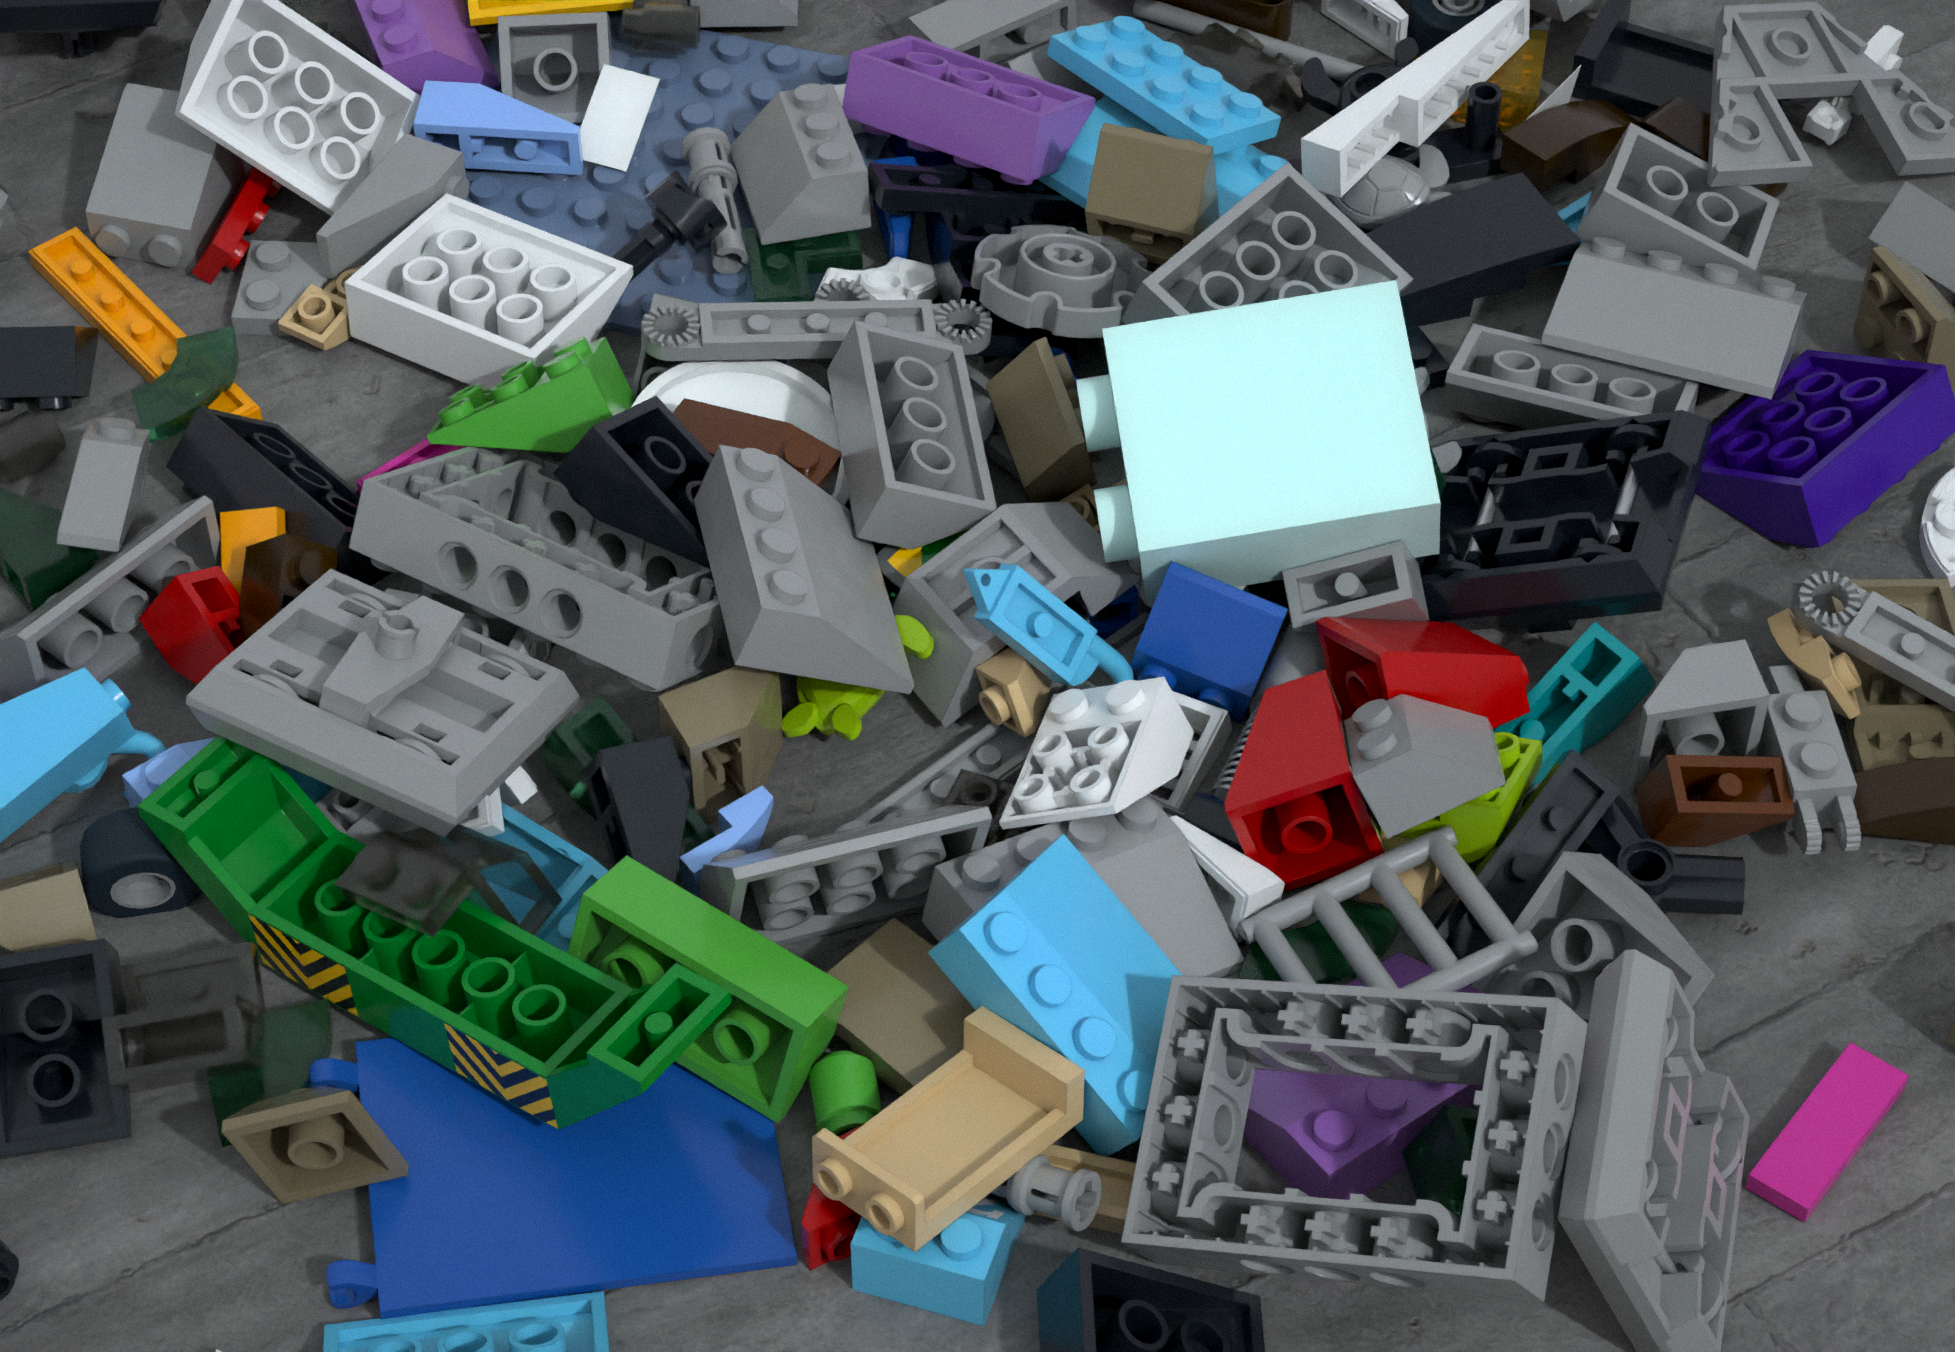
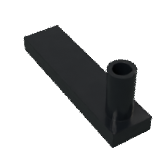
M1478 82L1470 87L1464 127L1433 132L1422 143L1439 149L1445 157L1449 167V179L1446 185L1508 173L1499 167L1503 133L1498 126L1502 90L1494 83ZM1417 147L1413 154L1400 159L1419 168V147ZM1302 159L1290 160L1289 162L1292 167L1302 175Z
M1574 749L1564 752L1536 790L1525 796L1521 810L1473 872L1512 925L1564 851L1576 852L1621 792L1615 784ZM1458 895L1455 896L1434 924V927L1458 960L1493 944Z

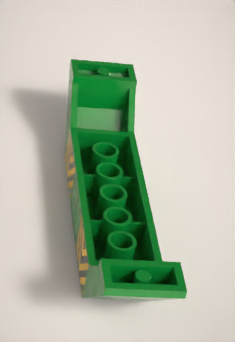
M220 735L216 736L137 805L142 820L264 965L557 1130L643 1094L732 1003L729 990L678 963H675L657 982L636 989L631 988L338 831L279 762Z

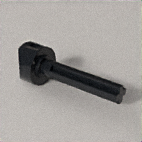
M676 170L645 196V200L652 210L651 215L654 220L642 227L638 234L614 254L612 258L633 266V276L629 281L630 283L654 260L662 257L671 249L674 242L680 247L684 246L688 251L696 255L726 228L728 223L712 200L694 196L678 170Z

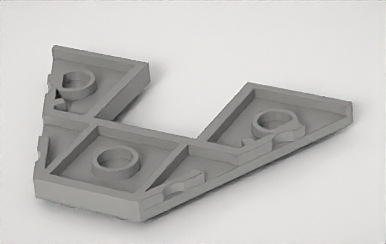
M1817 2L1724 5L1715 21L1707 184L1709 187L1804 182L1813 168V164L1777 99L1852 95L1897 176L1955 172V128L1950 125L1955 116L1945 108L1932 103L1927 98L1926 92L1897 68L1888 71L1881 68L1864 53L1868 44L1852 31L1840 26L1835 17Z

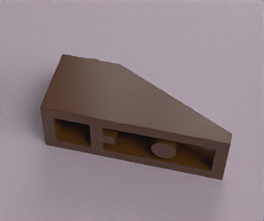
M686 398L681 401L673 412L678 420L713 457L719 444L741 449L756 448L767 454L777 455L830 496L835 491L842 452L791 423Z

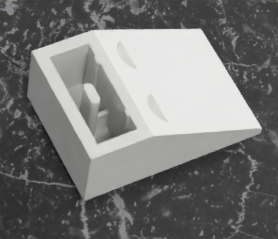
M1165 677L1139 681L1125 680L1114 685L1083 690L1069 689L1062 693L1053 694L999 821L1002 829L1117 814L1178 776L1194 731Z

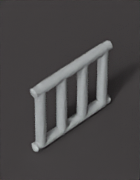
M1448 824L1416 837L1238 923V931L1241 937L1245 939L1247 944L1255 941L1258 943L1283 982L1316 983L1281 932L1285 928L1316 915L1364 986L1399 988L1339 904L1374 887L1434 971L1400 989L1455 992L1520 961L1523 957L1538 950V943L1535 937L1527 929L1518 933L1455 849V846L1458 845L1454 830ZM1432 860L1493 944L1458 960L1397 875Z

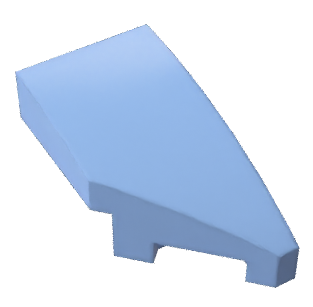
M763 785L718 810L720 834L679 857L683 889L701 899L699 886L703 864L710 863L717 855L730 850H745L747 854L758 850L774 804L773 796Z

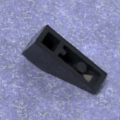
M671 735L600 749L583 773L612 867L627 855L675 883L690 798L689 791L692 784L691 772L686 759L682 755H677Z

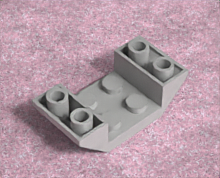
M1069 502L1003 504L905 578L892 607L894 616L908 615L915 618L929 631L934 639V649L927 659H919L905 653L915 684L912 692L944 728L948 727L980 702L979 693L983 689L975 667L987 661L1007 646L1006 643L973 618L978 608L963 572L965 568L999 569L1001 563L1018 565L1062 602H1065L1072 596L1091 617L1140 581L1138 574L1125 560L1105 563L1101 535Z

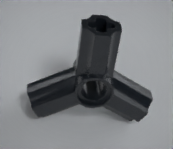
M1620 795L1615 798L1582 843L1588 853L1601 854L1644 890L1665 915L1668 911L1742 915L1745 890V861H1743V857L1674 854L1664 843L1649 837Z

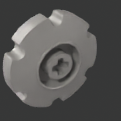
M1024 225L1012 227L1011 234H991L979 243L974 255L971 286L981 291L979 301L987 309L1018 326L1041 328L1051 331L1053 335L1062 337L1102 338L1103 328L1126 325L1121 320L1141 282L1153 272L1146 270L1148 260L1128 245L1108 236L1086 234L1077 231L1076 228L1067 226ZM1100 243H1105L1110 246H1103Z

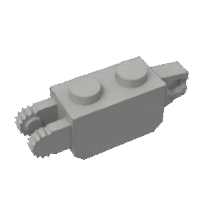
M1793 664L1770 666L1767 671L1768 680L1765 682L1770 698L1757 756L1782 757L1795 815L1790 820L1779 823V829L1783 832L1794 831L1797 843H1799V849H1801L1803 855L1820 853L1822 845L1821 829L1824 828L1834 829L1838 845H1840V849L1843 852L1859 850L1861 846V826L1859 825V819H1857V812L1853 803L1857 783L1826 690L1804 691Z

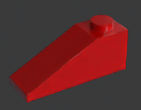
M219 565L176 575L138 618L170 668L196 685L216 665L245 642L239 610L240 596Z

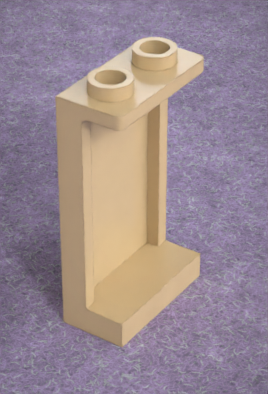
M981 1006L964 1019V1049L844 1140L826 1128L821 1129L812 1136L813 1183L828 1198L842 1202L867 1219L878 1232L886 1236H892L916 1252L1019 1171L1031 1158L1038 1156L1083 1120L1085 1070L986 1007Z

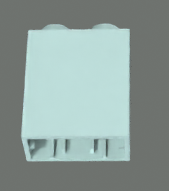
M1397 280L1102 329L1109 374L1077 379L1078 397L1087 452L1121 447L1127 482L1125 485L1094 490L1105 563L1139 558L1146 602L1156 599L1171 561L1231 586L1239 587L1282 580V571L1400 540L1403 541L1414 558L1439 554L1441 502Z

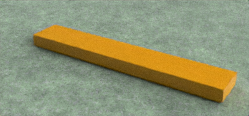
M77 227L28 251L31 265L93 328H98V333L188 423L192 420L199 406L263 421L260 407Z

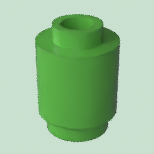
M836 1051L826 1055L810 1070L808 1080L817 1132L826 1128L839 1137L865 1124L882 1111L875 1067L867 1057L851 1051Z

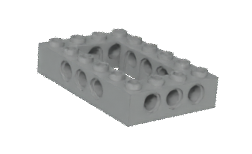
M468 446L364 479L349 548L370 557L371 563L379 569L407 574L422 581L421 586L431 593L444 596L452 595L472 604L473 611L483 617L504 619L524 628V634L535 641L556 643L576 652V658L587 665L608 667L628 676L629 683L642 690L662 691L733 659L711 569L593 518L585 508L578 505L570 497L568 489L553 474L561 464L532 450ZM571 518L574 521L576 530L572 526ZM620 539L625 545L626 553L622 549ZM670 561L675 566L677 577L671 569ZM575 601L579 606L580 613L576 608Z
M1172 975L1121 1243L1157 1264L1544 1302L1588 1023L1561 999L1552 997ZM1255 1069L1483 1086L1482 1091L1475 1090L1473 1105L1479 1109L1471 1161L1464 1160L1462 1175L1468 1180L1461 1218L1442 1204L1431 1200L1417 1199L1416 1206L1375 1203L1364 1194L1350 1193L1349 1200L1310 1197L1296 1188H1285L1284 1194L1245 1191L1236 1185L1235 1177Z

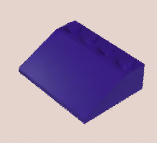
M1807 349L1788 365L1772 399L1751 395L1712 427L1704 465L1695 493L1774 541L1799 544L1805 548H1820L1833 540L1835 534L1857 515L1867 511L1871 503L1887 489L1902 481L1906 473L1927 455L1937 451L1941 443L1955 432V399L1946 366Z

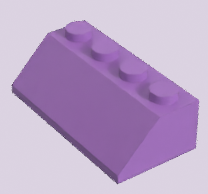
M348 0L374 65L421 96L425 80L479 83L489 88L500 85L498 76L475 26H470L469 13L463 0Z
M908 35L851 52L842 108L846 118L860 122L861 129L868 133L876 135L894 134L907 139V145L913 149L928 152L939 150L953 155V161L961 166L969 168L987 167L1001 172L1000 178L1004 181L1019 185H1029L1033 183V180L1058 170L1093 111L1096 98Z

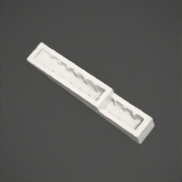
M1530 0L1500 1L1301 138L1302 176L1318 191L1341 198L1399 141L1419 147L1468 99L1469 89L1473 84L1486 82L1529 39Z

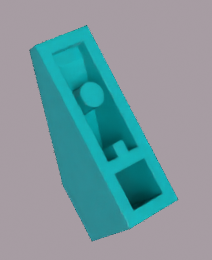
M1594 621L1527 694L1530 713L1498 726L1494 733L1507 732L1519 738L1542 740V764L1538 775L1529 788L1530 790L1545 778L1564 752L1574 749L1581 754L1612 732L1657 683L1639 656Z

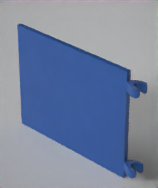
M394 1037L355 1042L357 1063L333 1058H322L315 1060L310 1065L309 1073L312 1088L326 1086L347 1089L354 1096L360 1093L362 1106L409 1164L408 1176L368 1185L375 1264L354 1260H338L327 1266L326 1278L329 1288V1299L331 1305L337 1309L353 1308L378 1296L381 1319L797 1265V1254L774 1121L675 1061L643 1094L560 1130L553 1128Z

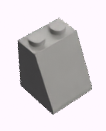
M127 83L117 108L85 210L92 243L105 255L192 271L246 176L243 159L174 115L179 91Z

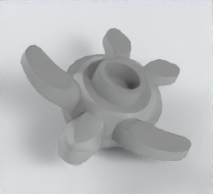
M1422 144L1419 147V168L1403 159L1384 155L1341 198L1319 191L1356 226L1371 230L1419 207L1452 195V193L1443 192L1449 179L1447 161L1439 149L1428 144Z

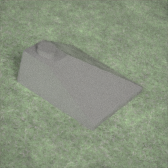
M1564 851L1513 924L1518 933L1527 929L1535 937L1538 943V950L1523 957L1520 961L1472 983L1471 987L1486 994L1559 998L1586 1023H1589L1595 979L1624 950L1636 949L1672 969L1691 1007L1695 1005L1715 975L1651 897L1601 854Z

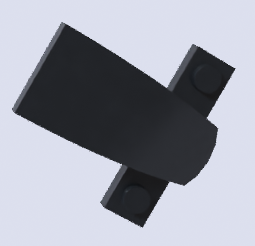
M869 163L868 166L869 191L880 209L901 216L910 215L913 211L925 212L930 258L944 303H949L950 300L960 303V299H966V304H970L971 300L977 302V307L982 304L979 301L981 291L971 286V275L975 250L984 238L991 234H1011L1012 227L1036 225L1032 219H1041L1053 225H1066L1069 221L1086 222L1085 209L1037 179L1033 180V183L1029 185L1013 184L1001 179V172L987 167L969 168L959 164L926 167ZM990 311V318H992L990 343L983 351L971 355L1016 358L1034 341L1046 337L1050 347L1063 350L1070 356L1071 360L1076 361L1081 339L1056 336L1051 331L1041 328H1024ZM965 324L953 325L954 328L959 329L958 334H962V330H966V334H968L969 330L972 329L974 331L975 329Z
M1522 172L1438 199L1395 218L1366 234L1413 278L1411 284L1399 296L1414 369L1425 367L1430 376V383L1425 391L1445 386L1446 374L1450 365L1419 326L1469 317L1474 299L1524 288L1528 270L1572 260L1575 251L1580 246V239Z

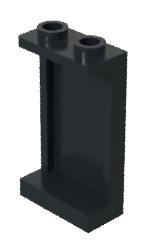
M1607 0L1575 53L1572 73L1580 65L1581 67L1571 97L1581 100L1607 101L1623 112L1640 118L1646 117L1672 98L1680 97L1711 115L1714 48L1628 23L1632 0ZM1777 99L1780 107H1782V103L1780 101H1789L1790 99Z

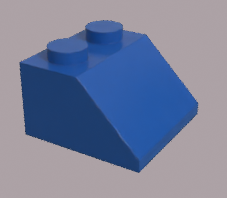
M1171 561L1130 664L1136 681L1165 677L1172 691L1228 711L1230 720L1241 724L1288 609Z

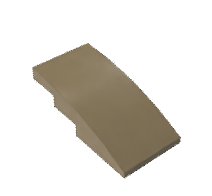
M1850 579L1849 582L1855 583L1867 592L1871 593L1874 591L1955 636V598L1948 579ZM1826 594L1828 616H1831L1832 613H1836L1837 616L1840 611H1844L1842 603L1836 597ZM1832 644V649L1836 656L1845 652L1850 657L1862 682L1861 686L1854 689L1861 714L1852 719L1844 717L1856 773L1886 765L1955 756V712Z
M892 917L826 973L849 986L835 1034L850 1044L851 1052L870 1059L875 1067L876 1078L902 1096L964 1049V1019L973 1013L975 1009L927 953L934 946Z

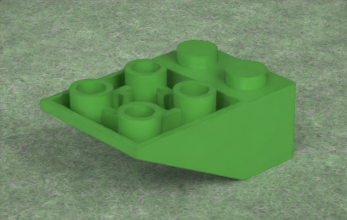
M585 336L555 349L553 353L556 358L538 367L535 366L533 360H528L506 370L501 374L503 381L493 387L483 390L481 384L476 383L456 392L448 398L451 404L437 413L439 420L427 434V438L430 444L566 453L574 449L593 425L631 408L636 398L606 337L588 344Z

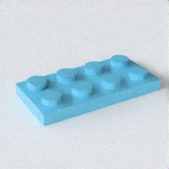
M1117 16L1110 21L1090 26H1079L1075 30L1052 35L1046 54L1048 57L1168 137L1181 140L1188 139L1200 144L1213 146V153L1217 155L1274 138L1277 135L1282 117L1263 106L1262 101L1257 96L1242 92L1223 80L1222 75L1215 69L1200 65L1183 54V49L1178 45L1163 41L1146 30L1145 25L1138 19L1129 16Z

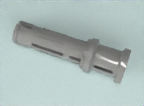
M704 127L698 128L684 137L681 143L682 158L686 164L690 165L691 171L688 176V186L694 196L712 200L728 223L726 228L709 243L713 267L721 274H735L744 269V264L742 263L748 264L749 262L733 197L738 184L737 172L732 164L728 162L731 150L729 138L725 132L718 128Z
M1039 1154L1031 1158L1019 1171L993 1190L991 1194L1007 1198L1009 1205L1017 1213L1031 1216L1036 1212L1062 1219V1223L1067 1229L1083 1231L1092 1222L1099 1208L1102 1183L1100 1176L1095 1171L1089 1169H1080L1076 1173L1052 1166L1046 1156Z

